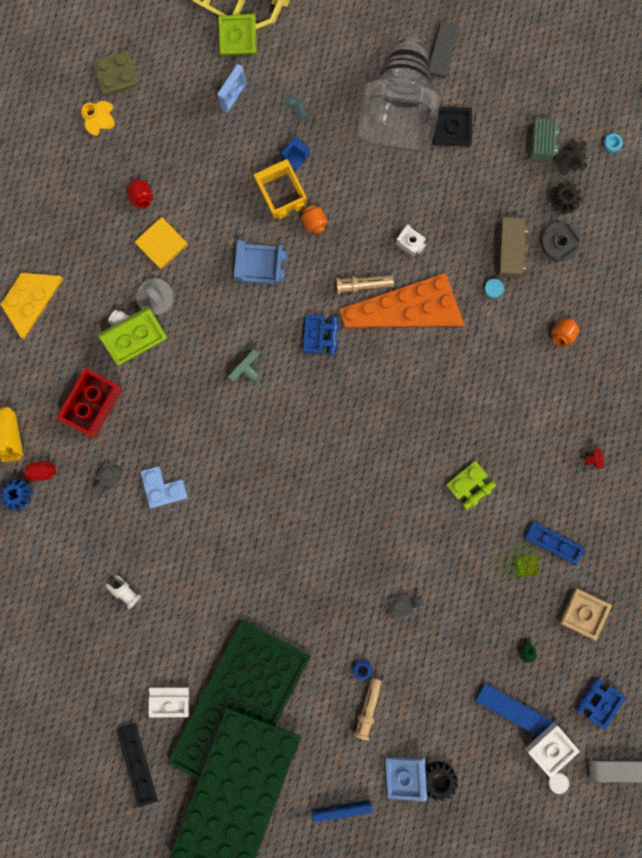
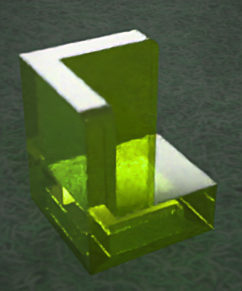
M541 556L515 557L516 576L528 577L539 575V560H542Z

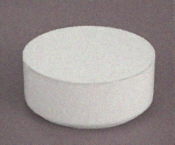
M557 772L552 778H548V786L554 793L562 794L567 791L569 781L563 773Z

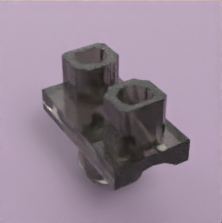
M571 139L565 147V150L570 154L566 156L559 152L555 156L554 163L560 168V173L563 176L571 168L573 171L586 169L588 156L585 154L587 142L584 140L578 143Z

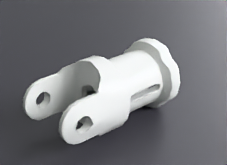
M115 575L114 577L121 584V587L114 589L109 584L105 586L116 598H120L127 605L128 609H131L141 596L136 595L124 580Z

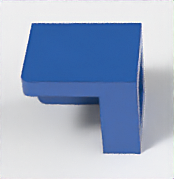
M295 137L281 153L282 161L288 159L291 167L297 170L310 155V148Z

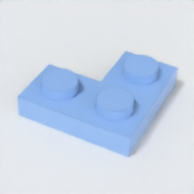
M160 466L140 471L150 509L188 498L183 480L164 484Z

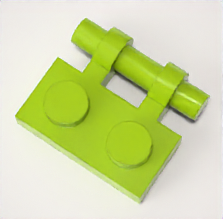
M474 461L447 483L446 486L457 500L465 496L467 501L462 506L468 510L472 506L475 507L482 497L492 493L491 490L496 487V484L492 480L487 484L482 481L488 475ZM478 485L480 490L471 495L469 491Z

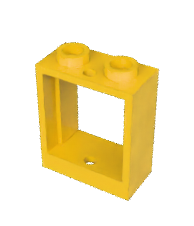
M288 159L253 174L257 187L273 219H283L289 212L293 210L300 211L307 204V197ZM288 174L299 199L275 210L263 185Z

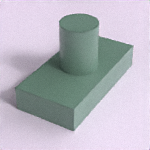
M251 349L226 377L231 382H234L243 373L253 382L259 376V373L250 364L259 353L255 349Z

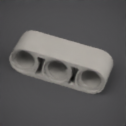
M589 758V780L594 782H642V758H638V760H633V758H619V760L599 758V760H593V758Z

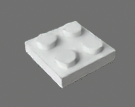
M555 722L525 748L550 778L580 752Z

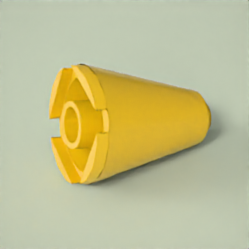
M1 407V462L19 461L21 457L23 458L24 452L16 413L9 407Z

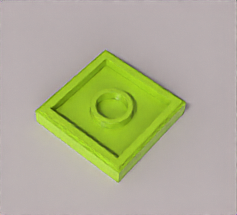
M255 14L218 16L220 55L257 54Z

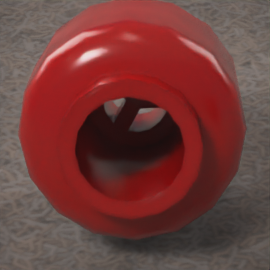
M135 179L126 188V193L132 206L143 209L151 204L153 193L148 182Z

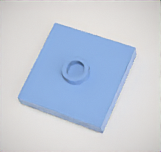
M239 64L236 65L217 94L220 109L225 113H228L246 85L244 69Z
M386 757L387 799L426 801L425 758Z

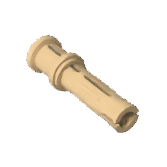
M393 275L357 278L355 276L346 279L336 278L337 295L341 294V292L352 291L356 293L362 289L393 287L394 285Z
M371 677L362 712L357 716V727L352 734L354 737L368 741L370 739L368 735L371 725L374 724L373 714L383 683L382 680Z

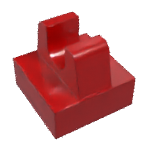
M602 449L593 450L594 456L585 457L586 465L596 464V469L605 468Z

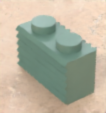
M534 118L531 124L529 160L552 161L554 156H557L559 145L555 144L559 136L560 128L556 126V119Z

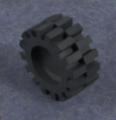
M432 762L431 765L425 767L427 795L429 798H434L435 801H438V799L445 801V798L450 799V795H454L456 793L455 789L458 788L456 773L445 762ZM441 773L446 776L447 783L443 788H436L432 785L434 775Z

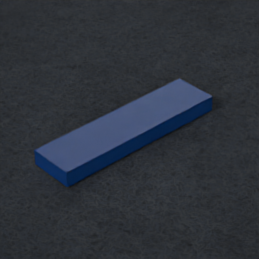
M486 683L483 684L475 699L478 703L536 736L543 733L553 723V721Z

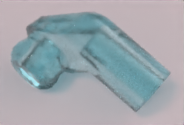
M288 96L285 100L286 105L298 112L300 120L307 119L308 114L304 101L295 96Z

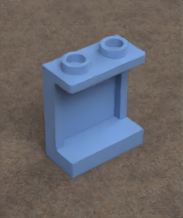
M237 240L234 269L235 281L280 285V280H284L285 269H282V262H286L287 251L283 250L282 244H279V247L246 244L245 241Z

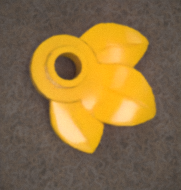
M100 101L96 104L86 103L83 105L81 115L85 119V128L93 136H98L100 129H112L115 127L114 119L109 114L114 107L111 103ZM90 110L94 111L92 115H88Z

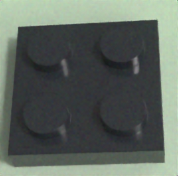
M435 107L434 145L471 146L472 108Z

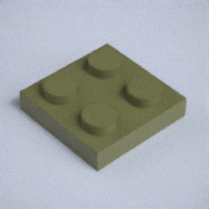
M128 50L93 60L104 96L139 86Z

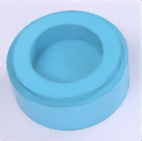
M616 133L607 135L603 141L604 149L610 153L619 151L623 145L621 136Z
M498 279L489 280L484 287L485 294L492 299L500 297L504 291V285Z

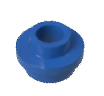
M358 660L354 663L352 672L357 679L365 680L370 677L372 667L368 661ZM360 666H364L366 668V671L364 673H360L358 671V668Z

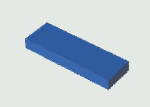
M534 521L531 522L524 536V539L574 565L578 564L585 549Z
M370 800L313 809V823L373 813Z

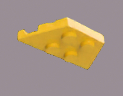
M21 273L2 301L1 306L21 338H26L63 281L61 276Z

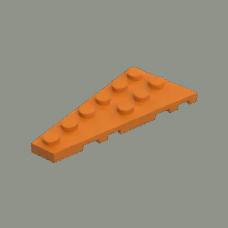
M446 273L339 309L345 328L465 326Z

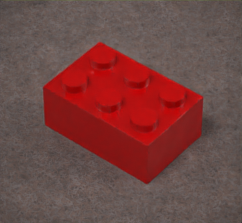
M84 368L59 412L57 419L92 438H96L123 388Z

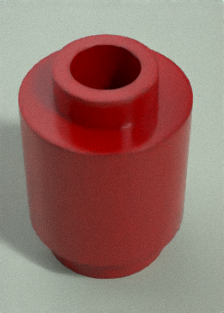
M51 461L32 462L30 465L25 466L26 479L33 482L52 480L56 474L55 465L51 464Z

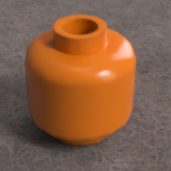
M312 205L302 211L303 214L300 219L308 233L314 232L317 235L325 231L324 227L327 225L328 219L321 207Z
M562 318L553 327L551 337L558 346H570L575 341L580 330L573 319Z

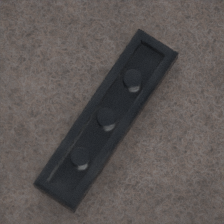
M134 723L118 728L117 734L138 808L157 802V794L137 724Z

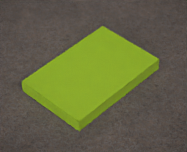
M149 306L98 334L117 366L167 339L166 334Z

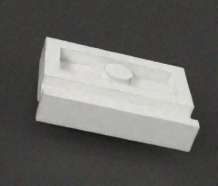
M150 687L149 717H189V687Z

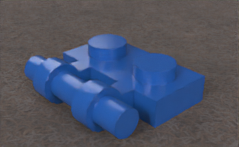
M306 314L303 353L322 354L323 347H327L328 355H335L336 348H338L336 339L337 332L339 331L337 317H330V324L324 323L325 316ZM324 330L329 331V340H323Z
M596 677L594 682H590L588 685L589 689L584 697L579 699V705L575 710L583 714L586 708L589 709L590 713L586 718L606 730L626 699V696L610 685H607L603 691L600 689L603 681ZM597 693L600 697L593 706L590 701Z

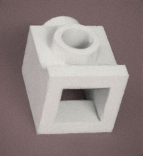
M407 224L397 238L396 245L414 257L416 253L420 254L425 248L426 244L424 242L426 238ZM413 238L416 242L411 243L409 239Z

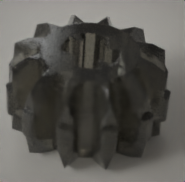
M570 181L566 182L565 185L561 182L558 184V187L552 189L553 193L549 199L553 200L550 203L551 206H557L555 212L562 209L563 215L567 211L573 213L574 209L579 208V203L583 197L579 196L581 190H576L577 184L570 186Z

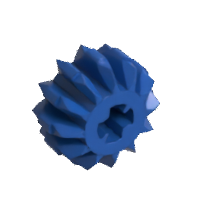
M14 478L12 482L6 481L7 487H0L4 491L0 493V497L4 498L0 503L6 504L5 508L7 510L11 508L13 511H18L19 508L25 509V503H31L27 497L33 496V493L27 492L31 489V486H25V480L19 482L17 478ZM13 492H16L18 498H15Z

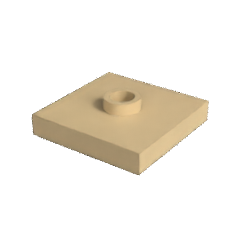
M574 588L559 623L597 641L612 605Z

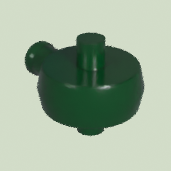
M524 638L525 644L519 649L520 658L526 663L535 661L537 657L536 649L531 645L530 638Z

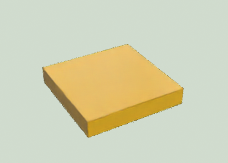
M163 217L156 221L135 241V244L160 270L188 245Z

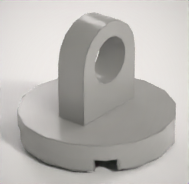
M158 278L148 279L137 290V304L141 310L149 306L154 316H161L167 313L173 306L174 292L164 280Z

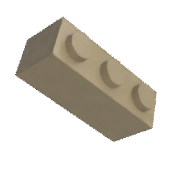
M503 217L500 221L497 277L520 278L526 272L527 263L524 262V255L527 254L525 236L527 237L528 225H525V218Z

